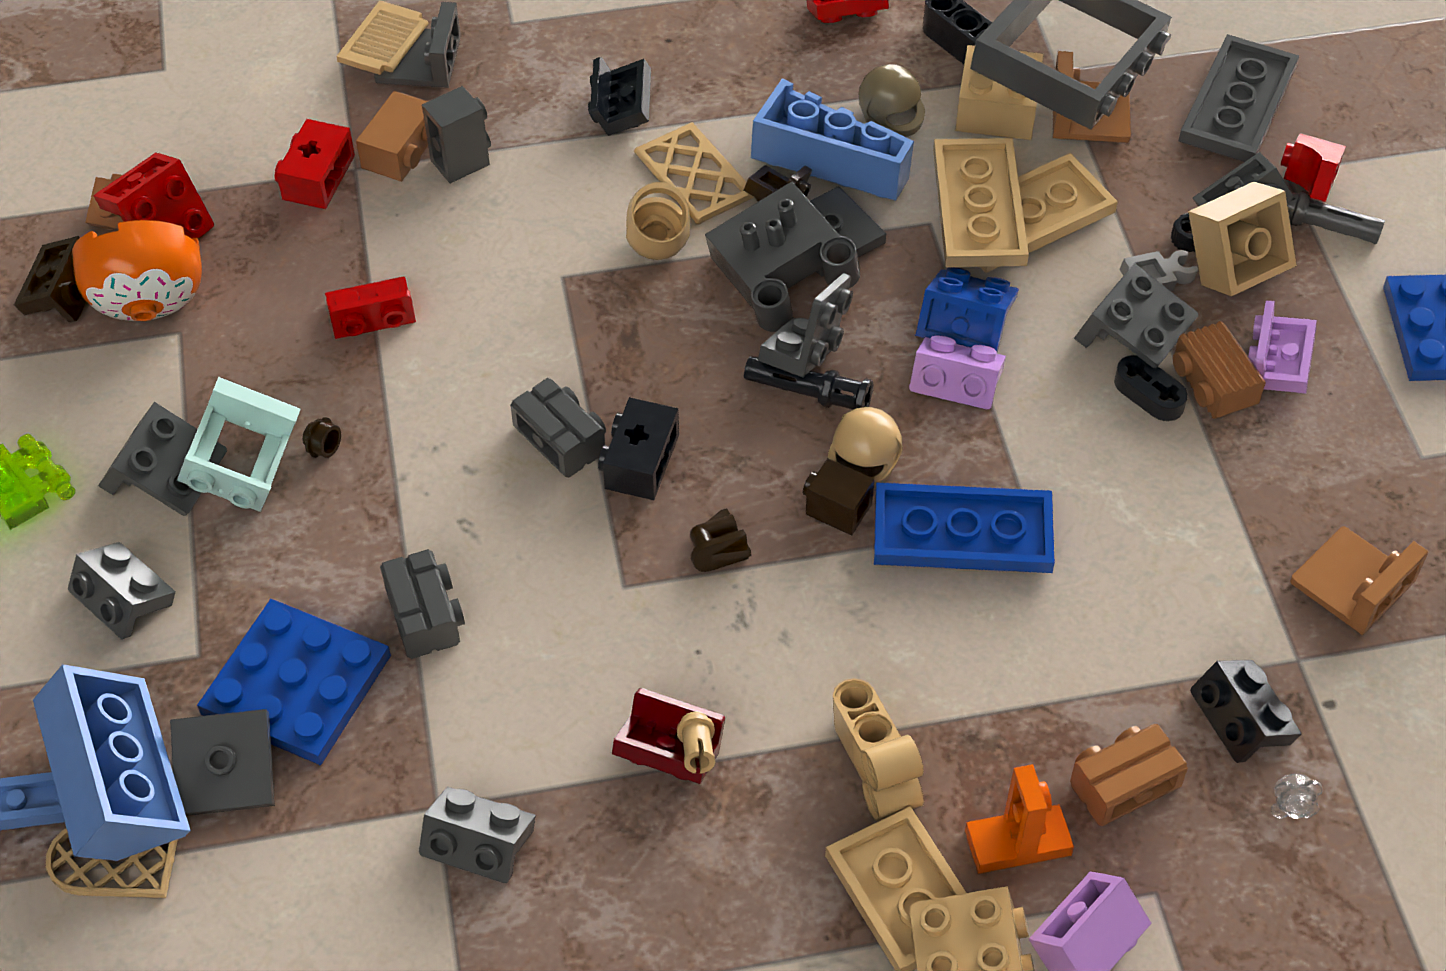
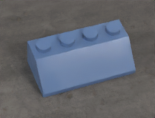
M62 664L35 696L33 703L74 857L118 861L185 837L191 830L145 678Z

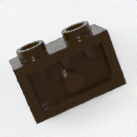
M79 236L42 245L14 303V306L23 315L49 311L55 308L68 322L78 320L86 303L77 288L73 266L72 249L76 241L80 239Z

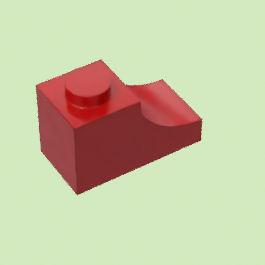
M1300 133L1295 144L1287 143L1280 163L1281 166L1287 167L1284 179L1303 187L1309 192L1310 198L1326 202L1346 146Z

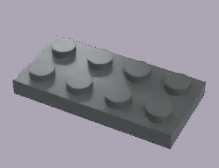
M1227 34L1186 118L1178 141L1243 162L1259 152L1297 67L1300 55Z

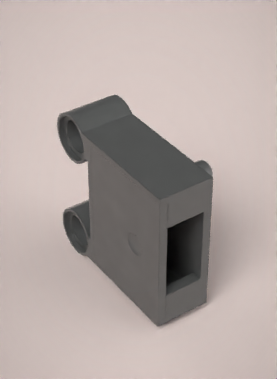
M793 181L705 234L711 259L754 309L759 326L766 331H778L793 317L788 288L819 269H823L827 285L833 283L843 273L851 276L849 288L853 287L860 278V267L854 242L847 237L840 236Z

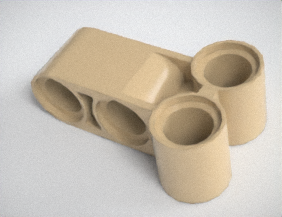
M855 678L840 682L833 691L834 727L863 781L864 798L874 820L877 822L909 806L912 809L923 806V793L917 778L923 775V764L910 735L901 737L876 691L868 682Z

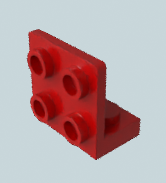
M155 152L93 195L100 209L121 216L123 222L148 220L172 223L182 226L184 235L191 239L201 237L214 227V222L181 160Z

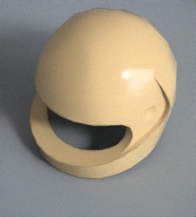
M665 182L650 183L639 189L629 202L626 216V239L639 255L648 259L662 260L676 255L685 246L690 236V215L687 202L676 187ZM653 193H663V194H667V195L671 196L672 198H674V199L678 202V204L681 206V208H680L676 203H674V202H672L671 200L666 199V198H662V197H649V198H645V199H642V198H644L645 196H647V195H649V194H653Z
M873 407L856 408L842 416L835 430L828 458L837 462L836 456L838 454L849 463L862 467H874L884 464L882 471L878 475L871 477L874 479L873 490H875L876 482L885 483L901 455L902 436L894 419L883 410Z

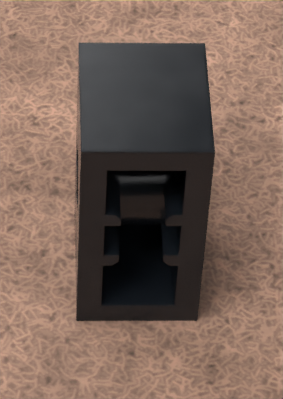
M629 397L623 413L617 412L611 431L613 439L610 446H603L599 456L598 469L603 471L605 489L655 500L679 437V410L675 407Z

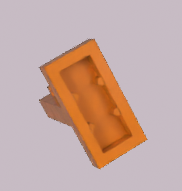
M1033 764L1013 769L1004 815L966 822L965 833L978 874L1072 856L1074 845L1060 804L1052 806L1048 785L1045 781L1039 782Z

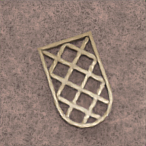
M67 828L63 829L52 840L46 853V870L52 882L66 893L79 896L166 898L178 839L169 842L167 854L160 846L152 848L155 849L162 860L148 870L139 859L152 849L129 856L127 860L115 869L103 859H92L79 868L72 859L74 856L72 849L66 852L61 846L69 837ZM58 851L61 857L53 862L54 856ZM67 862L74 870V873L64 881H60L56 877L54 870ZM101 863L108 874L93 884L85 873ZM134 864L142 875L129 885H126L119 874ZM164 867L160 886L153 875ZM80 878L87 887L71 886V884ZM112 879L121 887L102 888ZM146 880L155 888L136 889Z

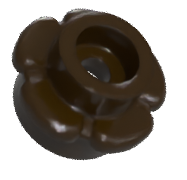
M327 417L309 423L302 437L306 452L313 458H317L318 455L325 458L331 457L340 445V427L332 424L331 419Z

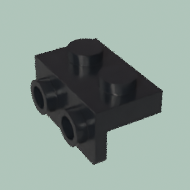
M602 57L594 59L593 74L590 76L591 101L588 102V111L592 120L595 123H599L608 136L649 122L651 67L646 60L641 59L610 70Z
M1253 660L1216 661L1190 689L1191 694L1236 763L1246 762L1260 747L1291 745L1302 735L1292 719L1291 711L1279 700L1267 682L1265 672Z

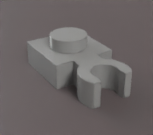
M1180 250L1172 253L1168 259H1164L1159 251L1124 258L1119 270L1124 276L1135 263L1167 289L1173 291L1176 283L1188 284L1194 281L1199 269L1197 266L1183 267L1189 254L1187 251Z

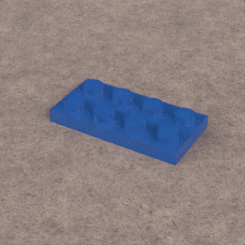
M876 482L874 565L1053 573L1055 559L1052 491Z

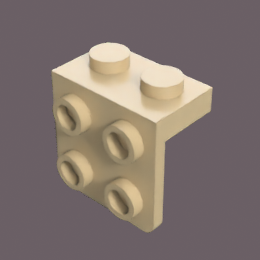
M1008 886L923 900L911 905L910 919L917 971H1035L1032 955H1022L1020 939L1029 937L1024 908H1014Z

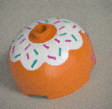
M148 220L119 222L118 231L105 233L100 236L90 231L78 239L72 249L75 281L80 294L95 310L115 319L148 321L170 315L184 307L194 297L201 282L202 263L198 238L191 239L184 235L183 227L176 224Z

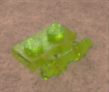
M25 434L18 439L17 444L21 449L12 454L3 443L0 445V517L10 530L49 508L43 496L46 493H56L63 501L72 498L75 494V488L70 483V475L63 466L55 465L51 460V451L42 441H36L31 434ZM33 468L37 469L39 473L29 478L25 470Z

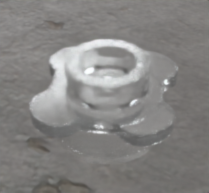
M1290 774L1279 779L1274 786L1276 803L1271 806L1273 816L1282 819L1287 816L1291 818H1308L1316 815L1320 810L1317 798L1323 792L1321 783L1310 780L1309 777L1303 774Z

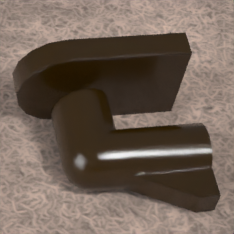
M727 508L720 510L707 522L694 526L690 531V539L695 546L690 559L698 571L708 572L747 560L751 556L746 533L743 529L738 531L735 518L729 513Z

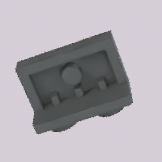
M120 542L76 554L68 584L69 592L120 639L131 636L136 617L172 606L176 593Z
M447 787L424 813L419 854L465 871L507 883L513 874L515 855L534 831L536 815L519 810L511 804L497 803L475 796L472 792L465 789Z

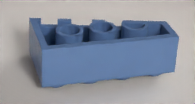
M782 78L753 120L751 158L796 172L807 166L812 169L810 176L896 201L909 180L914 141L873 121L863 124L855 119L853 116L854 112L844 107L834 110L821 104L822 97L810 91L805 95L793 90V83Z

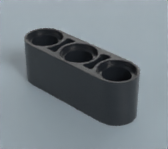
M925 0L923 32L964 65L967 45L975 46L976 39L992 22L963 0Z

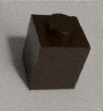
M827 458L818 472L812 471L804 484L803 495L806 496V515L852 536L872 506L874 479Z

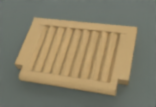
M379 0L336 56L337 62L379 75L384 70L393 72L429 23L422 18L421 12Z

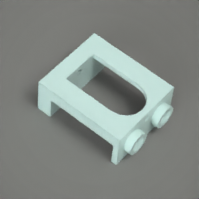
M218 377L177 481L187 484L195 491L209 492L230 500L232 504L240 508H251L261 512L301 409ZM225 421L266 436L250 477L209 462Z

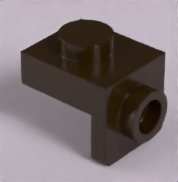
M765 165L748 178L743 191L754 196L756 201L759 202L793 181L807 197L811 189V184L807 182L812 169L804 166L789 179Z

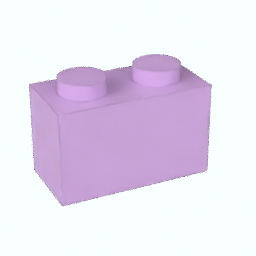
M1090 871L1033 933L1029 941L1048 971H1110L1123 955L1136 945L1138 938L1152 923L1124 878Z

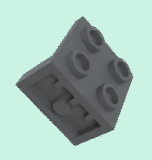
M441 2L438 17L432 18L431 29H425L393 72L384 70L381 75L374 74L375 82L381 84L449 88L461 38L457 3Z
M1134 263L1091 314L1074 339L1087 348L1097 336L1104 341L1110 334L1151 367L1157 368L1176 345L1179 336L1188 330L1199 314Z
M843 273L814 299L809 319L792 317L760 347L758 361L803 378L815 366L820 367L826 356L831 351H837L844 334V329L839 327L841 318L848 311L853 298V291L849 290L851 276Z
M154 402L139 421L98 486L113 495L122 483L128 486L133 484L179 514L186 516L202 492L193 490L187 484L177 481L197 428ZM216 442L209 462L219 465L227 452V448Z

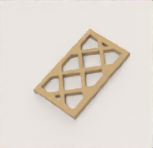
M693 122L634 149V153L660 182L676 187L667 177L668 174L689 177L686 188H676L685 197L689 215L696 224H701L754 198V196L743 191L747 183ZM691 135L699 146L678 145V141ZM654 151L667 152L664 163L654 162L648 154ZM674 154L695 156L692 168L671 165ZM702 158L712 159L721 171L699 169ZM696 178L717 181L715 191L708 192L693 189ZM724 182L734 183L741 191L735 195L721 194ZM691 198L711 201L710 207L698 212L689 200Z

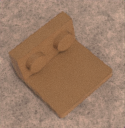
M1058 51L1055 70L1096 89L1101 82L1080 81V68H1073V52ZM1130 92L1125 98L1120 96L1112 114L1109 117L1104 115L1092 130L1053 111V138L1108 142L1130 141Z
M1342 526L1292 575L1290 583L1361 635H1364L1416 581L1429 551L1413 541L1401 554L1395 550L1387 556L1349 528Z

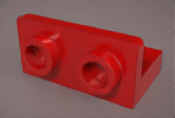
M405 276L325 293L335 339L357 336L363 333L395 328L416 322L412 298Z

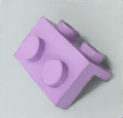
M1266 300L1264 314L1256 315L1254 321L1253 340H1259L1258 346H1250L1248 358L1265 380V390L1306 393L1317 320L1275 317V301Z
M946 336L925 337L916 352L909 389L919 394L990 409L993 404L996 385L1003 372L1006 356L997 354L994 348L985 345H974L971 348L958 345L954 339Z

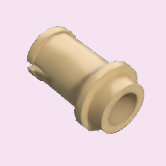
M702 712L687 713L682 717L677 726V736L683 742L684 765L692 773H696L695 758L699 759L700 773L710 771L715 765V755L713 754L711 741L715 733L714 723Z

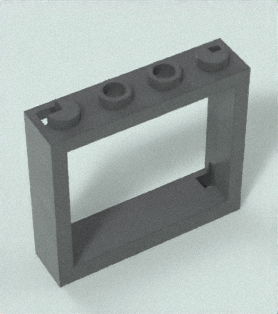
M1013 0L976 39L970 69L1090 130L1093 129L1104 115L1109 117L1112 114L1120 96L1125 98L1129 94L1138 74L1141 76L1146 74L1155 54L1162 55L1166 43L1171 39V34L1167 33L1172 17L1138 0H1059L1138 39L1096 89H1093L1010 47L1052 1Z

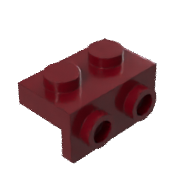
M639 688L634 694L631 715L614 738L612 755L627 759L637 765H645L660 770L681 780H689L701 784L707 772L700 773L698 758H695L696 773H692L685 768L683 742L677 736V726L682 717L687 713H704L714 723L715 733L711 741L713 754L716 759L720 750L725 716Z

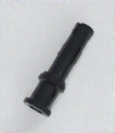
M755 356L748 358L744 370V379L818 398V402L827 408L832 405L851 410L869 407L873 394V380L866 378L863 381L842 377L836 370L826 371L824 374L810 371L803 378L758 361V357ZM782 374L796 378L797 381L779 377V375ZM841 390L851 392L854 396L843 394Z

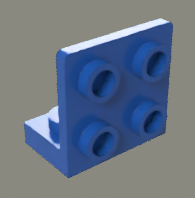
M948 267L947 270H940L925 289L915 336L922 338H931L936 335L946 336L954 339L958 345L971 348L974 345H985L994 348L998 353L1006 316L1017 298L1019 289L1011 287L1010 282L998 277H987L986 280L970 276L971 273L968 270L958 267Z

